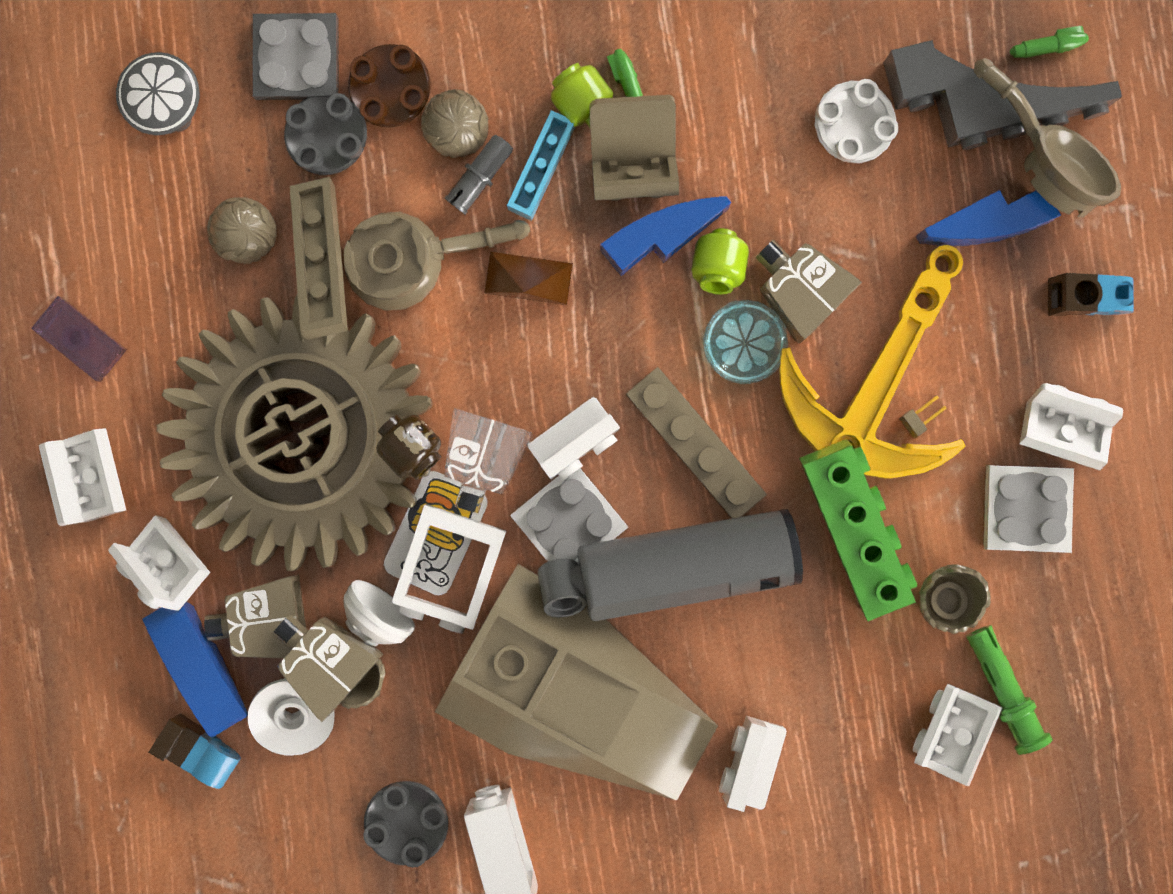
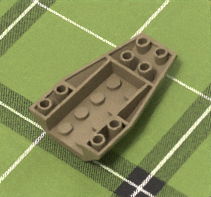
M519 564L492 607L435 710V713L508 754L674 800L678 799L718 727L705 712L607 619L592 621L589 618L587 607L581 612L568 617H551L547 615L543 608L538 575Z

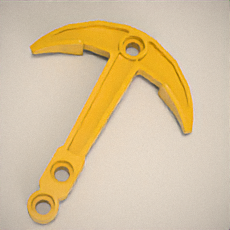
M943 245L928 255L926 271L921 272L915 279L899 310L898 322L841 419L816 402L820 396L802 375L794 360L791 348L781 349L779 377L782 398L797 432L815 451L847 439L854 449L861 447L866 456L870 471L865 472L864 475L889 479L925 473L944 464L965 447L962 439L940 445L907 443L898 447L878 440L875 436L877 428L925 329L932 326L951 290L950 279L959 274L962 269L963 258L958 249L950 245ZM937 258H944L948 262L949 267L946 272H941L936 268L935 262ZM918 294H924L928 297L929 306L926 309L920 308L917 305L916 297Z

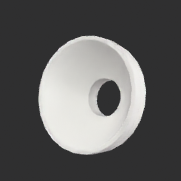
M355 580L344 594V608L347 617L346 625L352 633L360 637L368 645L377 646L378 644L402 643L412 634L415 625L411 617L399 613V605L391 603L392 596L371 583Z

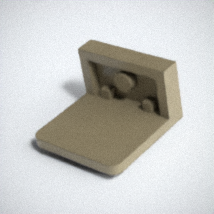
M671 95L602 98L591 101L589 109L595 200L617 201L624 198H661L679 195V176L676 163V104L674 97Z

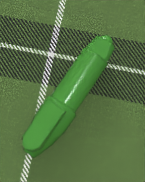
M1083 26L1058 29L1054 36L1027 40L1013 46L1010 49V55L1014 58H1028L1055 52L1063 53L1082 46L1088 42L1089 37L1088 34L1084 33Z
M622 49L615 50L614 54L607 56L616 82L622 85L626 97L643 96L632 61Z

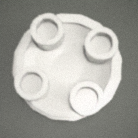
M870 79L851 80L835 85L823 95L816 108L814 126L819 142L829 154L843 162L860 164L877 158L888 149L892 139L898 133L899 126L891 101L879 89L878 85Z

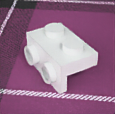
M1043 383L1027 401L1020 444L1101 470L1108 462L1112 427L1122 418L1123 408L1109 404L1103 399L1090 398L1069 391L1060 385Z
M593 397L530 442L528 448L550 479L559 475L563 481L583 466L579 459L593 449L595 454L599 455L618 440L613 434L620 427L613 417L607 414L599 401Z
M106 428L94 429L65 440L48 441L39 445L59 526L89 522L126 510Z
M156 515L130 547L113 543L108 549L117 562V570L124 577L130 579L139 590L137 592L139 599L154 609L163 607L179 611L210 573L166 518Z
M947 684L944 691L939 689L930 706L929 712L934 714L929 728L928 730L923 728L915 740L913 752L917 753L914 763L930 768L965 786H970L1002 707L950 684Z
M750 716L745 717L743 727L737 726L731 745V751L735 752L731 768L725 767L719 787V792L723 793L722 797L728 808L744 812L746 805L757 809L765 808L787 732L783 726Z

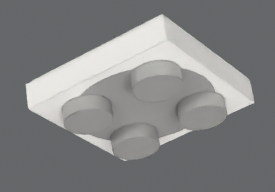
M986 466L984 549L1072 553L1074 468Z
M581 468L563 481L559 476L556 477L510 515L547 561L567 558L578 562L577 550L580 546L614 540L628 528L626 523Z

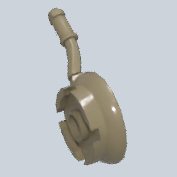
M987 58L975 62L974 73L979 79L982 78L995 89L1002 99L1006 98L1011 103L1019 116L1024 131L1030 136L1035 149L1025 158L1024 168L1026 173L1033 169L1036 176L1030 182L1048 203L1068 215L1076 209L1079 212L1077 217H1085L1095 207L1105 206L1120 196L1121 183L1116 171L1108 159L1090 141L1064 126L1039 125L1040 123L1033 108L1022 92L1016 87L1017 81H1012Z
M403 212L380 213L360 222L353 230L354 233L349 241L347 240L344 248L345 274L352 290L366 304L385 311L405 310L421 302L435 287L441 271V261L444 260V253L463 252L486 246L493 248L496 244L515 239L522 240L528 236L530 226L525 221L514 220V223L492 229L488 227L481 232L445 238L440 241L439 237H435L433 231L417 217Z

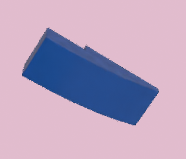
M999 190L925 228L916 235L919 244L938 246H971L998 242L1025 234L1060 217L1061 214L1057 208L1048 203L1037 191L1008 205Z
M727 196L672 205L648 214L622 228L600 244V251L620 276L624 275L652 251L664 263L728 211L732 202Z
M186 601L179 611L161 607L142 619L165 667L208 736L214 737L248 716L245 705L217 644L208 641L203 625L192 604Z

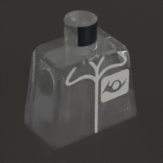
M454 408L444 477L462 482L455 507L479 514L486 490L504 494L528 448V444L532 440L533 433Z

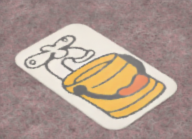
M430 471L429 476L422 477L415 492L417 503L414 508H408L384 560L386 571L400 578L424 505L428 504L480 522L488 503L484 493L436 471ZM462 491L480 496L475 513L458 508ZM430 525L411 584L434 595L445 594L455 578L472 539Z

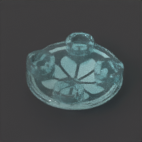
M750 300L732 301L719 309L710 319L704 334V351L711 367L723 378L739 384L756 383L771 376L780 367L782 348H787L788 346L786 326L777 313L762 303Z

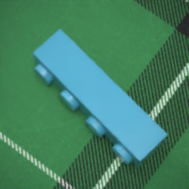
M552 110L550 111L508 201L507 208L509 211L532 221L575 129L574 124L565 116Z

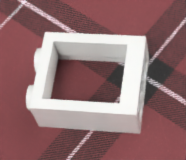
M428 504L424 505L391 603L400 606V614L414 619L423 620L424 614L441 619L440 627L456 633L463 634L465 628L473 630L506 530ZM430 525L490 545L467 614L407 594Z
M491 785L475 792L476 797L471 798L464 819L485 894H537L538 883L511 787L501 790L499 785Z

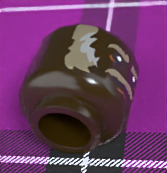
M396 414L378 430L382 438L376 447L377 454L399 478L413 476L417 480L428 472L441 458V455L438 453L441 447L440 438L418 415H410L401 419Z

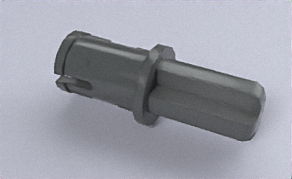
M492 136L471 165L466 163V172L444 199L466 215L485 187L493 185L491 179L512 153V146L500 136Z

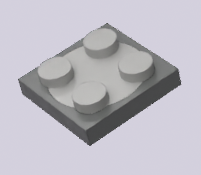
M336 13L253 14V97L255 100H304L308 97H330L335 93H339V18Z

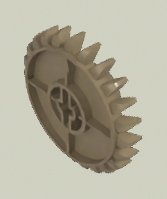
M298 294L294 300L292 319L286 320L279 306L273 300L266 297L260 301L262 326L256 327L244 314L232 309L227 313L236 339L229 342L208 330H202L199 333L205 348L213 356L209 364L188 357H179L176 363L183 372L197 383L193 390L182 388H167L163 390L162 396L167 401L187 410L186 419L170 420L158 424L157 432L171 438L185 440V449L174 452L162 458L159 462L161 468L191 470L193 478L177 488L171 496L174 501H192L204 497L208 502L192 522V526L196 530L213 527L223 520L229 523L219 544L220 550L224 552L235 550L244 544L249 537L255 539L252 549L251 564L260 566L267 563L275 554L277 547L284 546L287 571H295L302 567L307 556L308 547L314 546L321 566L323 568L330 567L337 560L338 540L344 539L355 555H362L368 549V538L364 529L370 524L384 535H390L395 531L396 526L393 517L387 510L391 503L405 508H414L417 498L404 485L406 478H399L377 454L376 447L382 438L378 430L396 414L401 419L410 415L420 416L430 410L433 403L432 399L428 396H409L406 390L421 375V370L417 364H408L397 369L392 366V362L396 359L402 347L401 341L395 335L386 338L376 347L370 344L375 334L376 325L374 318L370 315L363 314L350 331L306 340L300 332ZM296 393H309L317 399L300 408L291 405L286 396ZM326 413L328 414V418L298 433L302 444L283 441L265 450L266 445L293 432L289 421L307 424ZM264 420H266L268 424L265 427H263ZM330 435L329 445L322 458L313 457L323 450L325 445L322 439ZM287 457L301 458L299 460L305 470L291 474L275 464ZM431 469L421 477L429 476Z

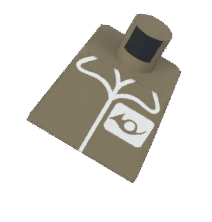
M772 240L755 257L773 275L760 288L762 295L799 344L862 283L857 277L807 243L803 244L790 257Z
M299 575L285 577L225 596L226 613L207 615L204 620L205 634L208 641L230 638L231 653L235 657L285 658L291 650L275 637L273 632L290 614L306 627Z
M290 614L273 632V635L291 650L277 666L279 671L321 722L330 716L383 656L380 650L366 644L362 639L326 617L319 619L308 630Z

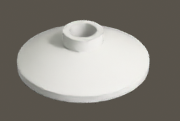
M284 678L267 684L257 692L249 706L248 725L255 740L267 750L281 755H300L318 748L326 741L333 729L335 713L333 711L330 716L321 722ZM295 707L298 708L299 711L295 713H290L286 711L285 708Z

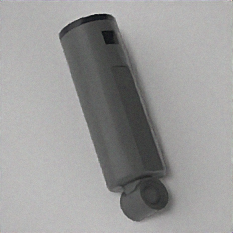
M788 509L582 545L577 550L578 562L567 558L551 560L544 563L537 573L543 608L547 615L551 617H568L581 612L587 607L589 618L592 621H600L798 585L803 581V564L800 543L792 515Z

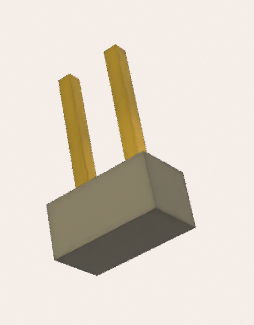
M937 395L917 411L909 410L899 418L913 438L924 433L927 430L925 425L947 409L946 406H943L924 422L917 416V414L939 398Z

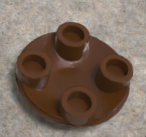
M395 44L380 45L368 50L362 56L356 57L351 62L348 81L349 97L354 105L359 108L364 119L369 123L389 128L401 126L415 119L424 109L430 95V75L422 59L408 46Z

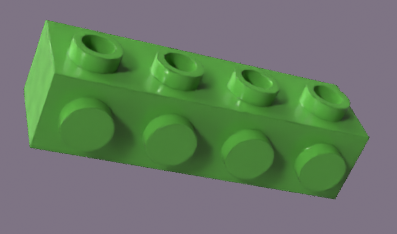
M845 439L799 458L867 622L916 603L911 589L917 587V582L909 564L901 565L895 551L901 549L902 546L893 525L891 524L886 527L884 525L880 512L886 510V506L878 487L869 488L864 473L870 471V466L862 448L854 449L852 444Z

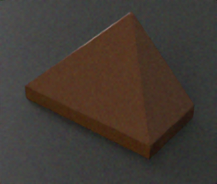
M490 252L484 293L567 305L573 263Z

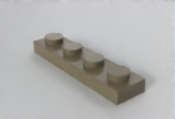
M330 177L290 186L300 332L306 340L348 331L335 185Z
M659 367L654 369L626 393L629 400L730 518L742 517L767 495Z

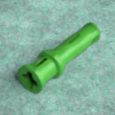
M984 626L968 634L966 638L973 648L981 668L1002 707L999 718L1001 722L1007 723L1017 743L1014 748L1018 755L1029 754L1049 745L1053 738L1050 733L1044 732L1034 711L1037 707L1034 700L1024 696L1014 672L998 643L992 626Z

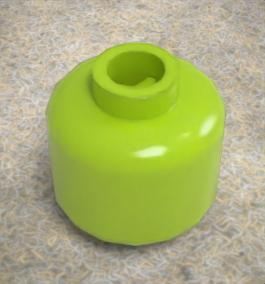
M575 63L552 81L554 89L551 93V101L560 114L574 124V127L586 123L590 128L589 105L591 101L613 98L612 90L596 68L591 65L581 67L579 63Z
M718 228L713 230L712 233L701 236L695 244L691 268L692 277L700 284V288L706 292L720 295L731 293L734 288L739 287L745 280L749 257L748 245L738 238L734 231L725 228Z

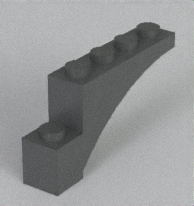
M933 40L891 50L884 60L883 64L895 110L909 107L910 112H917L932 107L935 104L934 100H936L948 148L962 145L963 150H969L987 144V138L1002 134L1003 140H1009L1026 134L1019 116L1011 103L1006 98L1002 99L1001 95L982 78L979 79L974 73V69L935 49ZM1118 81L1077 87H1048L1023 83L1016 85L1033 108L1040 123L1039 125L1045 126L1049 124L1063 126L1069 123V117L1083 114L1084 120L1103 116L1110 112L1109 107L1122 98Z

